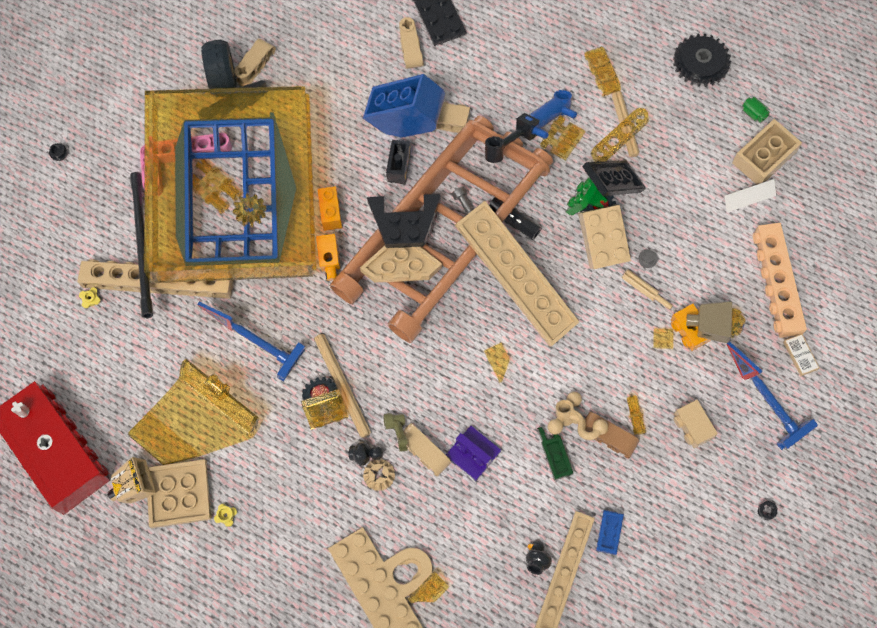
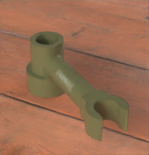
M384 414L385 430L394 428L399 451H408V441L402 426H405L404 414Z

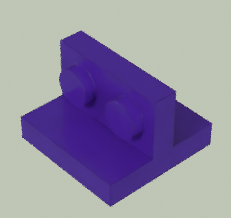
M470 426L464 434L460 433L455 438L456 443L446 456L472 479L477 481L500 454L501 449L474 427Z

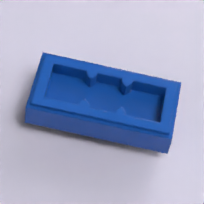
M603 510L596 551L617 555L624 514Z

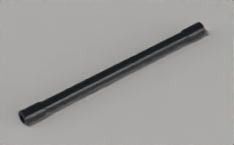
M133 172L130 174L134 207L141 316L148 319L153 317V305L149 282L142 179L139 172Z

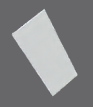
M773 179L725 195L726 211L730 212L776 196L775 180Z

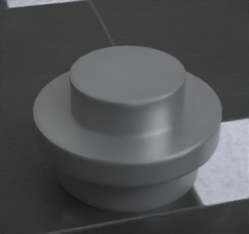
M651 250L642 251L638 257L639 264L644 268L654 267L658 260L656 253Z

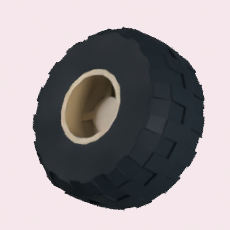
M220 39L203 44L201 47L202 61L210 92L215 95H224L236 90L235 69L228 42Z

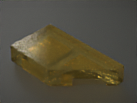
M502 343L484 350V354L499 383L503 381L510 361Z
M433 572L407 600L411 603L436 602L449 586L436 572Z

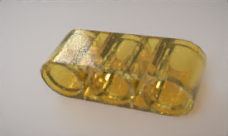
M601 46L585 51V60L589 62L588 67L596 78L595 82L598 89H601L603 93L601 94L602 97L620 91L619 79L604 47Z

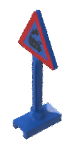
M200 301L197 304L231 331L234 329L238 334L276 357V360L282 363L277 373V378L283 382L305 350V346L298 342L290 354L284 350L280 351L243 326L235 324L232 317Z
M730 341L726 344L741 377L744 380L752 379L755 387L782 421L784 428L789 433L776 443L781 450L790 448L818 426L814 419L807 420L799 426L794 420H791L764 382L757 376L762 373V370Z

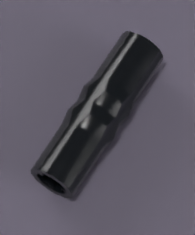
M496 197L492 199L489 206L494 213L503 204V201ZM514 208L504 220L531 240L538 236L542 228L526 217L524 213L519 212L517 208Z

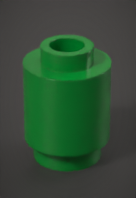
M749 97L742 105L744 107L742 111L755 122L762 123L770 114L768 107L756 97L752 99Z

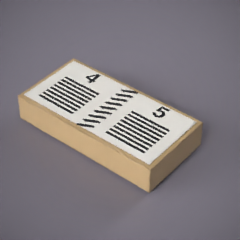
M802 334L784 340L783 343L800 377L817 371L820 368Z

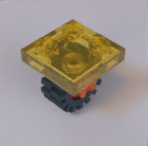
M317 377L315 382L313 380L309 381L310 385L306 383V389L303 388L302 390L304 401H301L311 429L320 428L348 418L340 390L337 389L334 381L332 382L330 378L326 380V377H322V380Z

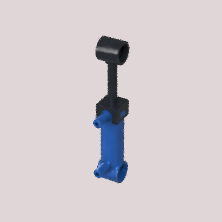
M567 90L556 91L554 98L529 115L524 113L516 118V131L504 139L495 136L487 138L485 141V160L490 163L501 162L505 147L520 136L529 141L536 136L546 139L549 134L541 128L560 115H567L573 119L576 118L577 112L571 110L572 94Z

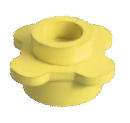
M92 287L88 291H81L79 293L84 308L100 303L96 288Z
M225 504L219 505L214 521L216 523H223L227 527L232 526L237 509L234 507L229 508Z

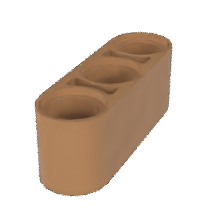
M589 412L585 418L586 432L593 431L592 426L596 420L606 421L608 431L594 440L599 443H605L609 449L616 453L620 452L625 455V458L629 459L636 449L639 439L601 416Z

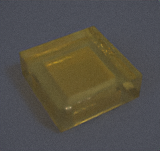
M654 328L653 348L673 349V329Z

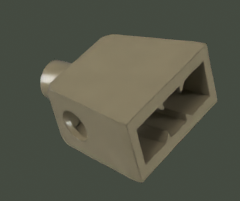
M732 302L701 304L698 315L687 314L686 326H697V336L700 338L728 343L731 339Z

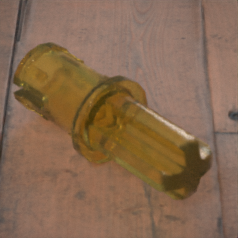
M637 396L627 397L630 412L628 418L631 419L634 436L647 433L643 421L644 413L640 411Z

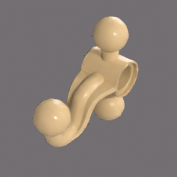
M570 392L566 400H561L556 404V419L551 420L547 428L551 434L557 435L562 432L563 426H568L572 423L578 424L579 436L585 440H594L608 431V424L604 420H596L592 426L593 431L586 432L584 417L573 409V407L581 404L582 397L578 392Z

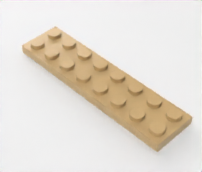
M486 201L482 202L455 224L458 231L549 347L553 346L579 323L575 315Z

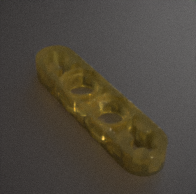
M637 108L592 149V159L595 162L607 161L649 122L647 110ZM637 116H644V119H638ZM625 126L632 127V131L627 134L623 133L622 129ZM612 138L619 140L615 146H610L608 142ZM597 152L603 153V156H602V157H601V156H598V157H597V154H596V153H597Z

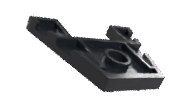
M424 194V211L385 213L384 196L367 197L368 205L386 248L424 247L433 218L437 212L438 204L441 201L440 194Z

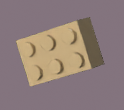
M773 119L736 154L732 164L758 185L766 182L797 153L802 142Z
M620 205L578 213L590 269H598L631 261Z

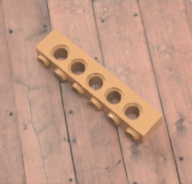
M781 223L759 225L753 233V242L758 246L757 259L761 261L763 267L761 268V276L763 279H766L765 293L767 297L770 296L771 301L769 310L771 315L774 314L775 317L774 331L779 334V338L803 335L807 328ZM766 243H770L773 248L768 247ZM770 260L775 261L777 265H773ZM774 278H779L782 283L776 282ZM778 296L785 297L786 301L780 300ZM783 313L788 314L790 316V319H786L783 316Z

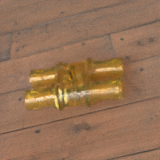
M200 159L202 164L198 161L196 167L206 176L200 180L193 174V192L202 197L206 204H211L220 214H223L225 212L223 208L227 210L229 205L219 197V194L225 192L233 201H237L236 195L240 198L242 192L232 184L230 178H227L220 172L218 167H212L205 159Z

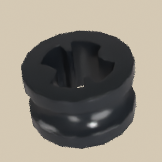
M765 501L758 507V515L763 520H772L778 513L777 506L771 501ZM764 506L772 508L771 516H768V513L766 515L763 513Z

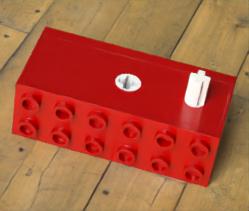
M34 381L0 405V434L53 510L65 515L111 481L107 476L110 472L97 460L99 457L95 451L86 445L88 441L82 434L78 433L76 424L65 415L67 412L63 406L55 401L56 396L50 389L48 390L44 384L40 386Z

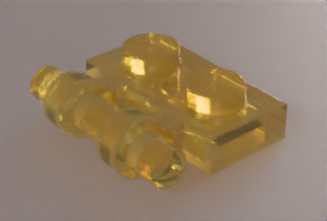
M559 116L551 124V129L548 132L549 135L546 139L542 140L540 146L546 148L548 144L552 145L553 147L550 152L566 161L584 136L585 131L572 123L564 127L562 124L565 119ZM557 131L561 133L558 140L554 138Z

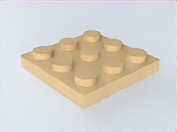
M205 459L148 467L156 494L147 497L150 528L211 520L207 461Z

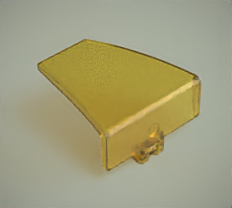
M185 359L180 367L179 379L128 432V436L162 465H167L203 456L252 439L257 431L259 417L229 393L230 386L227 383H222L216 374L208 377L189 360Z

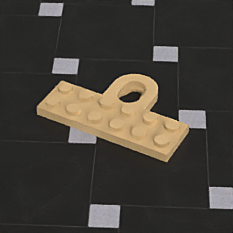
M363 527L328 548L374 628H423L405 598L425 586L431 578L432 564L425 552L417 548H407L383 562ZM410 563L417 565L418 571L409 583L399 584L394 580L393 572L397 566Z

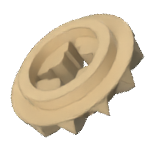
M373 460L365 466L363 478L369 488L382 491L389 488L394 482L395 471L387 460ZM383 467L382 474L386 478L379 477L375 482L376 475L372 470L378 472Z

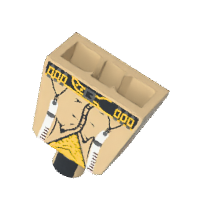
M135 457L130 458L111 475L113 488L107 492L111 501L117 500L118 502L129 504L156 494L146 460Z

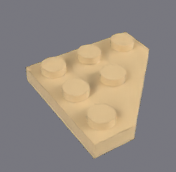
M384 246L362 265L360 270L374 283L430 280L442 268V263L421 247L386 248Z

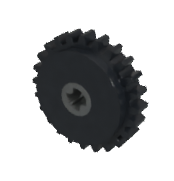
M699 33L696 37L690 35L689 40L684 38L683 43L680 42L675 50L673 57V66L676 67L675 72H680L679 78L685 77L684 82L689 80L691 85L697 83L698 87L701 84L707 87L708 83L714 86L716 81L720 83L721 79L725 78L730 69L731 54H727L729 49H724L725 43H719L720 39H713V35L707 37L706 34L700 36Z

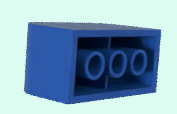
M425 74L372 87L363 119L384 134L401 138L432 132L437 127L446 94L439 85Z

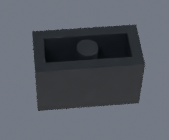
M391 141L386 169L387 182L406 183L411 155L410 142Z

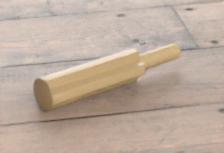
M628 269L624 272L622 279L652 301L654 299L669 310L673 307L671 303L658 295V290Z

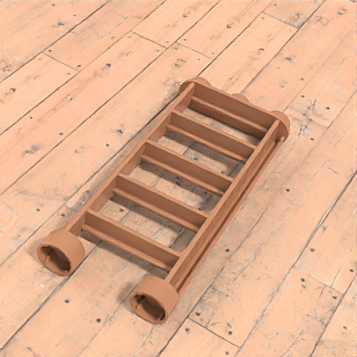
M478 115L474 120H469L392 212L419 211L424 205V194H433L446 177L453 172L503 201V204L495 212L503 223L537 179L550 173L549 167L552 165L553 159L546 151L540 148H536L533 152L523 148L520 138L507 145L504 149V156L530 170L510 195L457 165L477 140L485 144L486 139L495 136L504 139L512 133L506 132L503 136L493 131L494 127L490 121ZM438 204L437 212L457 223L464 218L445 205ZM378 229L330 284L332 291L351 305L364 292L358 284L364 276L360 267L385 246ZM426 244L424 247H421L441 262L442 266L449 269L427 297L403 281L387 282L420 304L411 316L398 310L387 323L388 327L402 340L412 343L422 331V321L477 255L470 245L455 262Z

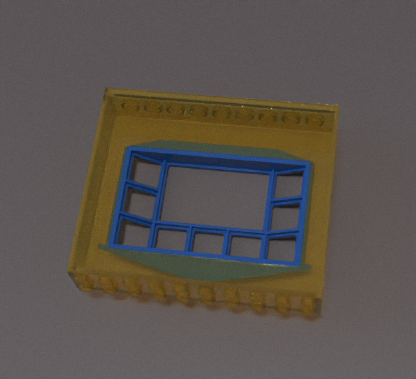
M305 86L145 91L144 272L150 283L313 277V271L316 270V256L312 252H316L315 235H311L315 234L310 98L309 93L305 92ZM247 126L269 127V150L248 151ZM212 127L214 152L193 153L191 128ZM219 127L241 128L242 151H220ZM270 157L271 177L249 178L248 158ZM242 158L244 234L193 236V160ZM270 184L271 205L250 206L249 185ZM272 212V233L250 234V213ZM272 240V255L250 256V241ZM244 241V255L242 257H221L222 242ZM216 242L215 257L193 259V244Z

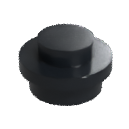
M60 143L51 145L49 149V156L54 161H61L68 154L67 148Z

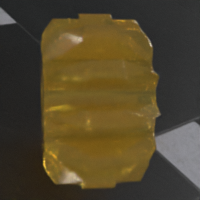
M246 193V198L239 196L240 202H234L235 209H233V214L237 215L236 220L238 222L242 221L243 226L249 222L250 226L253 227L255 221L260 224V218L266 217L264 211L267 208L266 205H263L264 200L262 198L258 199L256 194L252 198L249 193Z

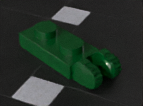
M542 427L537 428L554 481L573 475L574 473L561 436L552 434L553 438L547 440L544 429Z

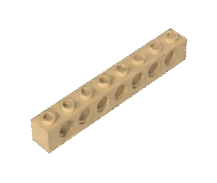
M94 259L81 261L77 282L82 288L91 289L94 287L103 290L140 292L139 279L134 280L139 275V268L135 263L126 262L125 264H119L115 261H107L105 263ZM148 263L150 293L231 299L234 277L229 270L218 269L216 271L205 267L192 269L188 266L174 268L171 265H162L161 267ZM104 272L102 276L98 277L99 273ZM123 273L120 278H116L118 274ZM160 276L157 281H153L154 277ZM179 277L176 282H171L173 278ZM192 279H198L195 283L190 284ZM211 280H216L215 284L208 285Z

